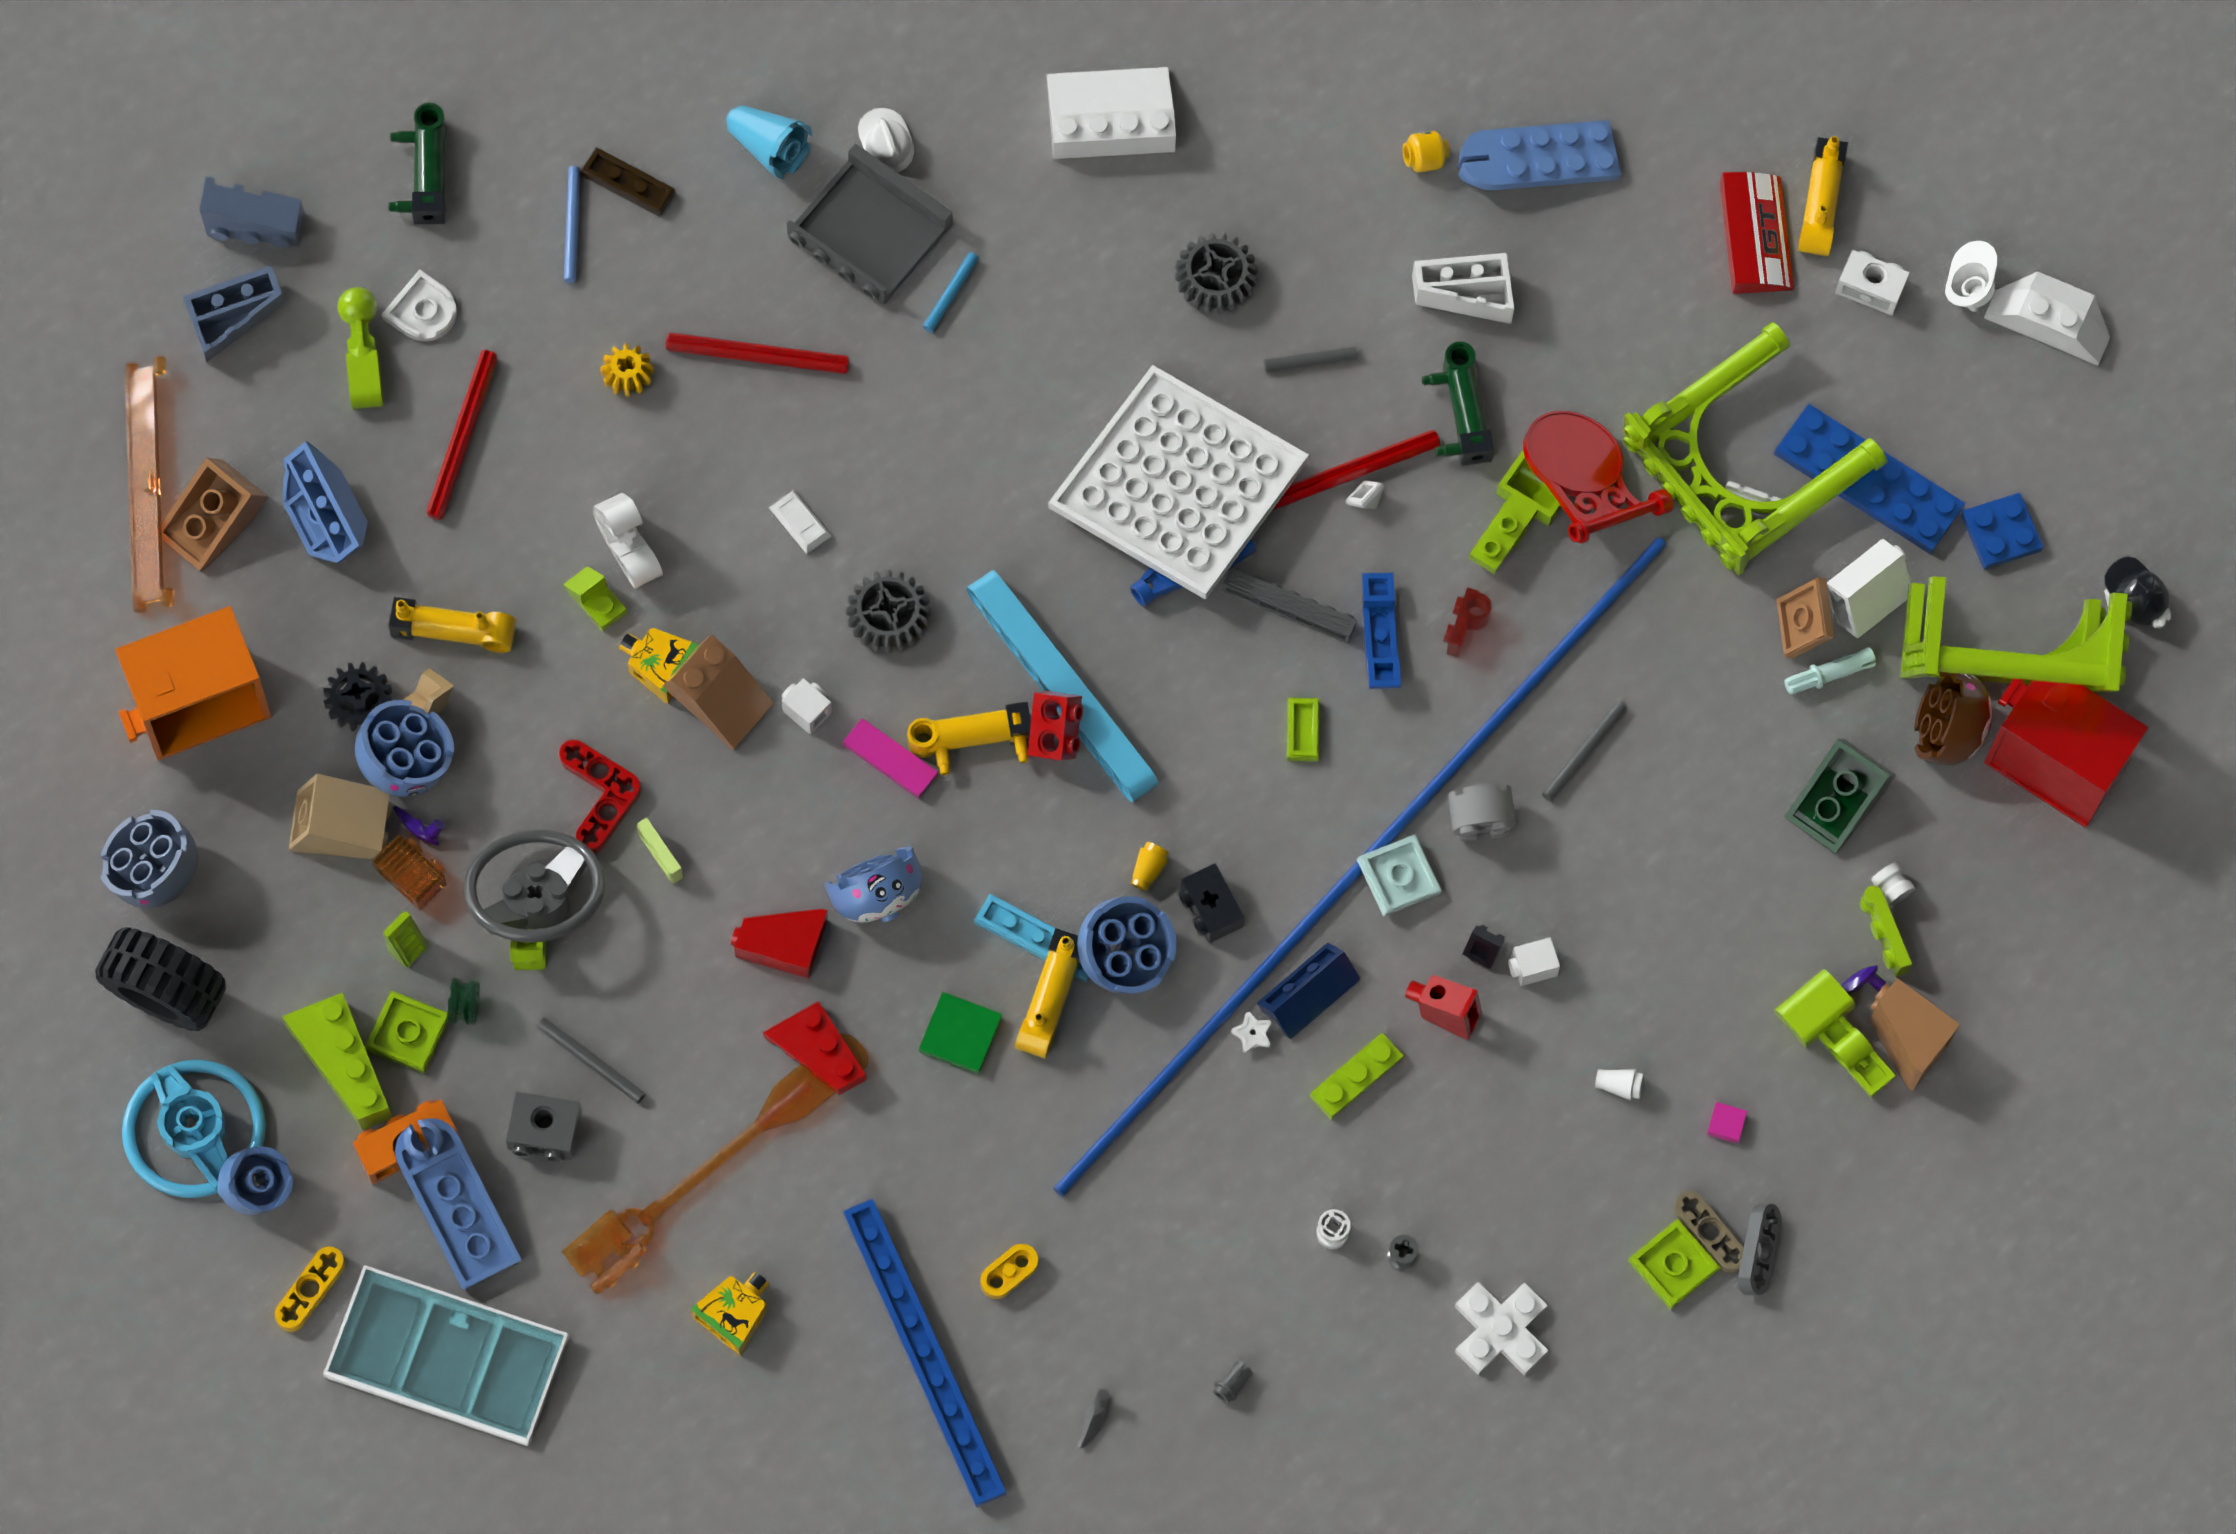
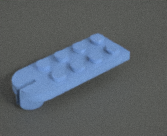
M1609 120L1477 131L1465 140L1459 155L1460 161L1457 165V168H1461L1458 173L1459 178L1471 186L1488 191L1619 180L1621 176Z
M434 1118L417 1120L430 1149L424 1150L412 1124H410L397 1140L395 1148L396 1160L462 1290H465L522 1261L453 1127L442 1120Z

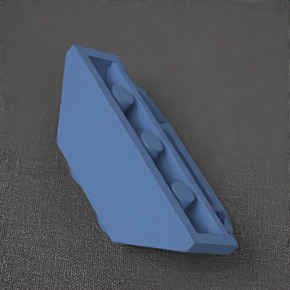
M305 441L284 458L283 468L286 469L283 479V505L310 556L342 563L363 546L368 521L342 471L314 445Z

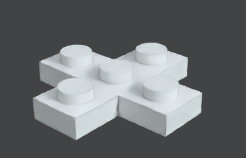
M1477 1282L1454 1306L1476 1328L1456 1348L1455 1353L1477 1375L1502 1353L1525 1376L1548 1353V1349L1526 1329L1548 1305L1525 1282L1502 1304Z

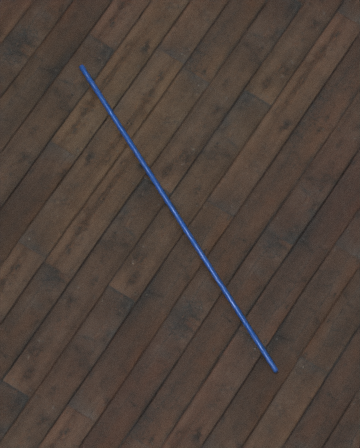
M1657 537L1364 854L1389 845L1667 546L1663 539ZM1358 861L1355 862L1056 1184L1053 1189L1057 1194L1063 1197L1363 874Z

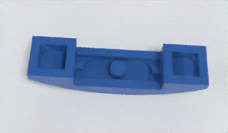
M1393 572L1362 573L1363 628L1369 689L1401 688Z

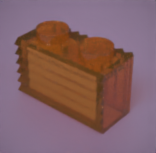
M399 834L372 860L374 869L420 911L446 886V879L443 875L446 871L435 859L432 858L429 861L421 855L423 850L416 841L410 837L406 840Z

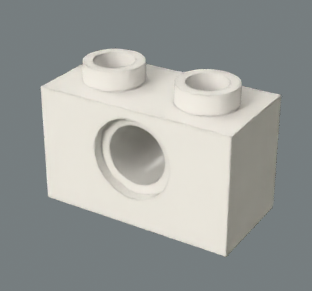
M1852 250L1835 293L1892 316L1910 272L1905 271L1898 264L1885 263L1875 259L1868 252ZM1875 277L1880 283H1871L1867 278Z

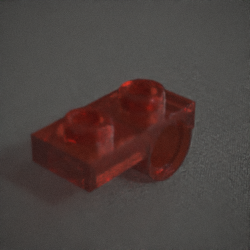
M1467 587L1464 597H1457L1453 614L1458 616L1455 625L1448 624L1443 642L1448 643L1446 654L1458 658L1467 630H1480L1488 624L1492 603L1485 594ZM1477 607L1480 608L1484 612V614L1476 616L1471 614L1469 612V609Z

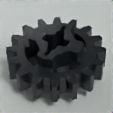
M361 662L359 669H354L353 664L348 663V671L346 672L337 668V679L334 677H328L327 679L331 688H323L324 696L327 697L323 702L325 709H330L328 712L330 719L338 718L337 722L341 728L346 723H349L351 731H355L357 725H362L368 714L375 707L384 702L392 701V697L388 696L393 692L391 685L386 684L388 682L387 676L385 674L378 676L379 672L376 666H373L368 671L365 662ZM361 679L367 680V681H369V682H371V683H366V682L362 681ZM361 694V699L355 700V695ZM348 710H349V711L353 712L354 714H350V713H347V712H345V711H348Z

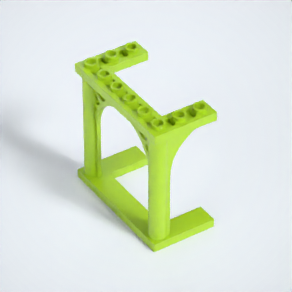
M1937 576L1929 577L1924 640L1920 642L1925 584H1908L1900 678H1940L1939 672L1973 675L1981 682L2010 684L2013 679H2023L2022 683L2029 686L2032 680L2079 684L2096 694L2119 691V686L2125 683L2126 666H2121L2122 653H2127L2129 646V634L2124 633L2125 620L2130 621L2132 613V602L2127 601L2128 594H2109L2107 616L2106 608L2101 607L2102 600H2084L2082 616L2069 638L2055 650L2045 655L1940 646L1946 577Z

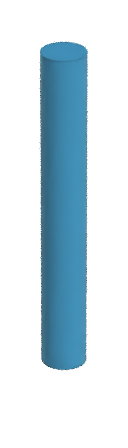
M968 253L923 325L927 332L933 333L978 262L979 257L976 254Z

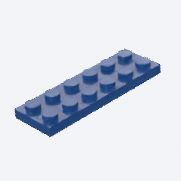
M1808 403L1777 446L1773 455L1809 478L1814 479L1866 439ZM1883 451L1888 460L1887 464L1878 470L1873 469L1838 496L1931 555L1964 508L1965 502Z

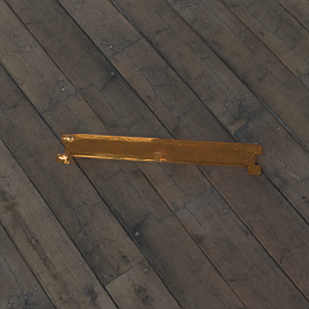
M164 356L154 357L153 366L138 369L137 363H127L125 372L132 604L136 613L146 612L147 603L162 600V606L164 607L174 606V589L164 588L156 375L166 374V358Z

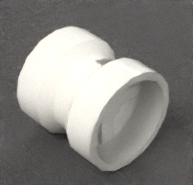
M1897 862L1886 866L1871 879L1874 886H1878L1883 891L1887 904L1890 907L1906 899L1916 889L1910 880H1905L1902 875L1903 870Z
M1330 1209L1320 1216L1316 1230L1319 1243L1329 1249L1342 1247L1347 1242L1351 1228L1348 1216L1343 1211L1337 1209Z

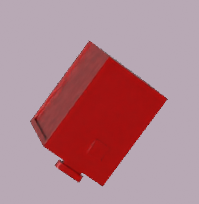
M2013 679L1998 701V704L2001 706L2009 705L2013 709L2001 725L1984 764L2086 828L2129 765L2149 727L2083 685L2032 680L2029 686L2022 683L2023 679Z

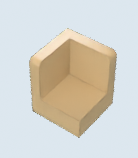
M429 668L422 673L415 692L403 700L412 701L411 705L422 708L427 714L432 711L438 714L445 709L454 685Z

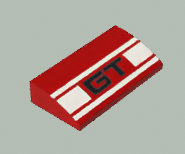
M1722 172L1719 185L1732 294L1793 291L1794 283L1781 177L1755 172Z

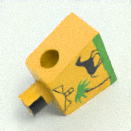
M650 628L643 640L627 633L622 639L619 649L631 656L628 661L629 673L663 702L669 704L673 696L663 685L694 651L698 644L656 628Z
M754 1272L744 1285L733 1276H729L691 1308L692 1318L740 1356L766 1315L767 1304L759 1296L769 1286V1282L757 1272Z

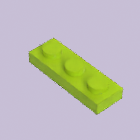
M1381 1033L1310 1093V1098L1332 1120L1402 1061L1404 1055Z

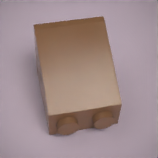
M1897 978L1891 986L1886 983L1874 998L1876 1000L1870 1007L1874 1012L1869 1022L1907 1088L1913 1092L1950 1045L1960 1024Z

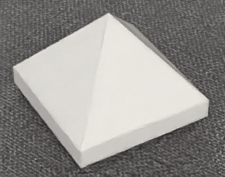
M1364 480L1345 502L1347 505L1376 509L1384 490V485Z

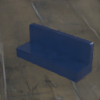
M1327 942L1260 999L1257 1005L1263 1013L1276 1020L1287 1038L1292 1039L1360 980V976L1346 953Z

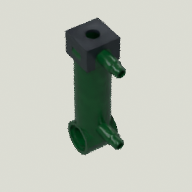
M429 102L423 103L415 110V131L390 133L391 142L415 143L414 192H412V201L389 202L388 210L397 213H412L414 224H445V135L447 127L442 108L435 103ZM429 120L436 121V124L434 125H424V123Z
M1457 341L1449 345L1445 351L1443 372L1432 373L1422 377V384L1424 386L1448 384L1457 429L1458 443L1438 446L1435 448V454L1438 457L1459 455L1461 466L1492 462L1494 446L1491 430H1488L1483 407L1475 365L1476 353L1470 344ZM1461 358L1466 364L1457 365L1452 360Z

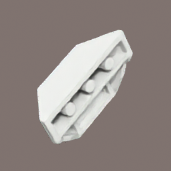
M2035 272L1997 289L1984 316L1987 320L2097 366L2110 339L2095 295L2040 272Z

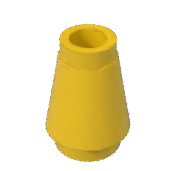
M1146 842L1144 848L1140 847L1130 884L1147 892L1169 862L1167 860L1169 852L1156 844Z

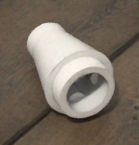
M1598 1069L1595 1088L1603 1089L1630 1101L1633 1098L1640 1099L1644 1085V1073H1638L1637 1069Z

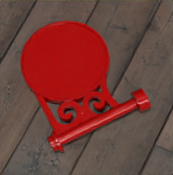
M1552 411L1536 418L1526 432L1523 441L1525 459L1533 473L1545 483L1572 520L1568 527V534L1573 542L1585 543L1589 540L1592 533L1651 512L1656 516H1661L1673 510L1672 496L1665 489L1651 492L1648 496V501L1645 502L1638 501L1629 492L1622 478L1623 456L1621 449L1613 435L1592 418L1571 411ZM1567 495L1576 497L1574 505L1567 497ZM1608 496L1613 497L1611 502H1609ZM1623 503H1625L1628 506V508L1618 509L1622 507ZM1592 508H1594V513L1589 514Z

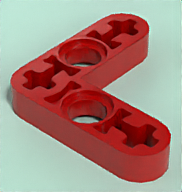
M570 739L565 741L559 749V758L562 766L603 792L576 831V839L585 844L584 835L590 836L596 829L595 823L592 822L595 821L600 826L595 834L597 842L590 841L588 844H585L596 854L603 849L641 794V786L638 777L585 743L576 739ZM576 749L579 750L580 758L587 762L585 770H582L584 768L583 762L577 758H573L571 761L568 760V751L574 753ZM602 764L609 769V773L605 778L597 779L591 775L592 768ZM615 773H618L616 777L619 783L627 785L629 782L632 783V792L626 791L624 794L621 793L619 784L613 781ZM605 806H612L617 810V815L614 819L606 821L599 816L600 810Z

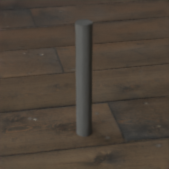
M1356 347L1265 359L1264 368L1265 372L1352 360L1357 359Z

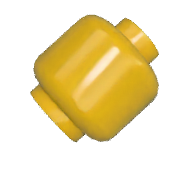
M1437 131L1412 134L1409 136L1407 143L1403 144V159L1406 166L1411 167L1416 173L1439 170L1444 166L1445 159L1450 156L1449 143L1446 139L1443 140Z

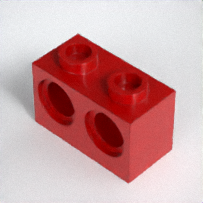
M1053 691L1034 692L1028 756L1060 761L1076 759L1080 749L1079 725L1084 712L1082 696ZM1058 704H1060L1062 708V714L1060 717L1057 713ZM1055 735L1059 740L1058 748L1054 745Z

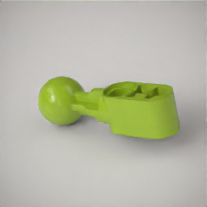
M352 287L342 293L337 304L338 313L341 319L350 325L351 337L347 340L348 352L346 353L352 410L384 406L379 355L375 346V338L369 333L368 324L377 313V301L369 290L362 287Z

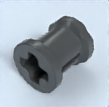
M1402 1234L1396 1236L1391 1241L1387 1259L1393 1269L1406 1271L1414 1266L1419 1250L1416 1240L1409 1235ZM1401 1248L1407 1249L1405 1258L1398 1256Z

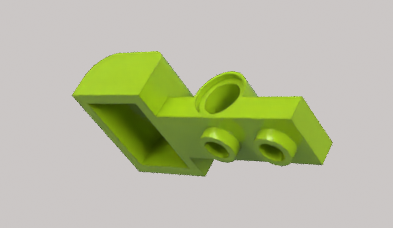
M1523 450L1497 487L1496 495L1506 500V502L1469 554L1470 560L1493 574H1496L1509 553L1518 546L1527 527L1534 518L1549 527L1562 509L1545 483L1530 469Z
M1823 969L1774 1009V1013L1805 1048L1819 1039L1868 1096L1872 1098L1892 1082L1896 1075L1876 1054L1864 1035L1858 1029L1853 1028L1846 1020L1845 1016L1855 1008V1002L1827 970Z

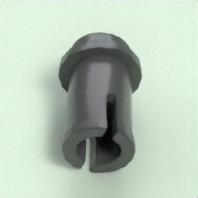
M1237 1360L1225 1377L1214 1384V1395L1226 1404L1236 1400V1393L1248 1378L1253 1375L1252 1370L1247 1367L1238 1376L1239 1372L1246 1365L1243 1362Z

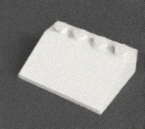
M1168 67L1047 74L1053 159L1175 152L1176 131Z

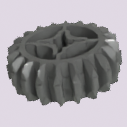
M1213 232L1210 234L1209 240L1200 235L1197 240L1198 244L1190 241L1187 244V250L1182 249L1179 258L1181 260H1177L1175 264V269L1177 270L1175 281L1179 282V293H1185L1184 300L1186 302L1194 300L1195 309L1204 305L1207 314L1211 311V307L1217 308V312L1221 314L1225 306L1233 312L1235 310V302L1243 306L1246 300L1245 296L1251 297L1253 294L1252 287L1257 285V277L1255 275L1258 273V266L1253 264L1255 262L1254 255L1247 254V244L1238 247L1239 240L1237 237L1229 242L1227 241L1226 233L1221 236V239H1216ZM1204 259V267L1199 269L1198 273L1192 275L1191 271L1195 264ZM1215 271L1218 272V274L1222 273L1221 278L1219 275H1215ZM1240 272L1241 278L1229 288L1228 280L1233 278L1234 274Z
M888 569L886 577H881L880 573L876 571L873 581L864 576L862 579L863 586L855 584L853 588L855 595L848 596L850 606L846 607V615L850 618L847 620L849 628H854L853 636L855 638L862 637L861 644L864 647L872 642L873 651L875 652L879 650L880 646H885V653L889 654L891 647L896 646L897 650L901 653L903 651V643L913 647L915 645L913 637L922 639L924 636L922 629L929 627V620L927 618L931 616V608L927 607V605L930 603L928 596L923 595L924 587L922 585L914 587L916 582L913 577L904 581V573L902 571L896 578L892 577V571ZM890 593H896L903 597L895 598L891 596ZM878 595L879 601L877 604L863 612L867 602ZM884 602L886 603L887 609H889L890 612L893 613V621H891L890 615H888L887 612L884 611ZM914 612L911 620L899 629L898 622L902 618L908 617L907 613ZM873 626H884L888 631H882Z

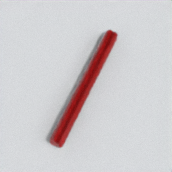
M672 332L667 334L665 347L668 351L846 374L849 369V357L846 355Z
M482 350L476 364L427 508V516L432 519L442 520L444 518L497 362V354L493 351Z
M1430 430L1296 481L1290 485L1273 510L1440 446V438L1435 430Z

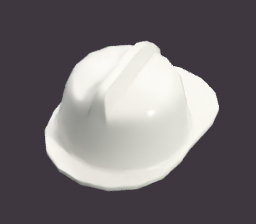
M877 108L867 112L860 119L858 133L864 150L897 173L906 169L912 162L914 145L902 116L891 109Z
M1984 241L1969 242L1962 246L1954 255L1945 289L1947 299L1952 304L1967 307L1971 311L1977 312L1979 307L1987 304L1992 299L1995 292L1994 278L1997 269V253L1989 243Z

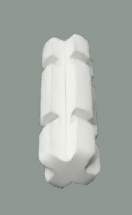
M1728 481L1725 487L1731 493L1752 501L1771 502L1781 500V498L1775 496L1772 498L1768 497L1769 494L1747 486L1742 488L1740 487L1741 484Z

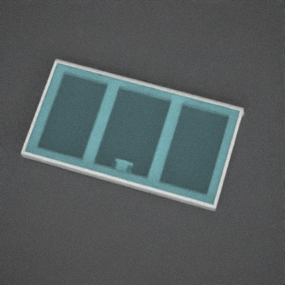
M364 1265L326 1368L324 1369L323 1378L529 1446L569 1334Z

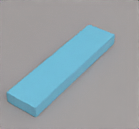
M989 894L974 919V924L1046 961L1049 952L1048 948L1055 931L1053 926L992 894ZM1080 963L1074 977L1087 983L1089 977Z

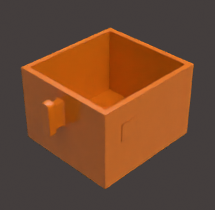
M231 606L115 648L136 704V708L127 712L126 709L118 711L130 743L138 741V736L148 735L157 761L272 718L259 675Z

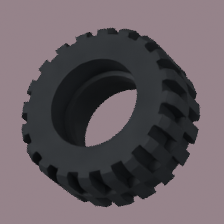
M130 927L121 928L114 933L95 969L98 983L119 999L126 1001L129 1005L144 1011V1013L189 1031H200L208 1025L226 990L225 978L210 964L205 963L196 955H192L185 949L163 938H158L148 932L145 933Z

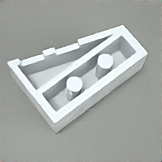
M1506 253L1414 261L1412 281L1416 305L1508 324L1512 323L1514 303Z

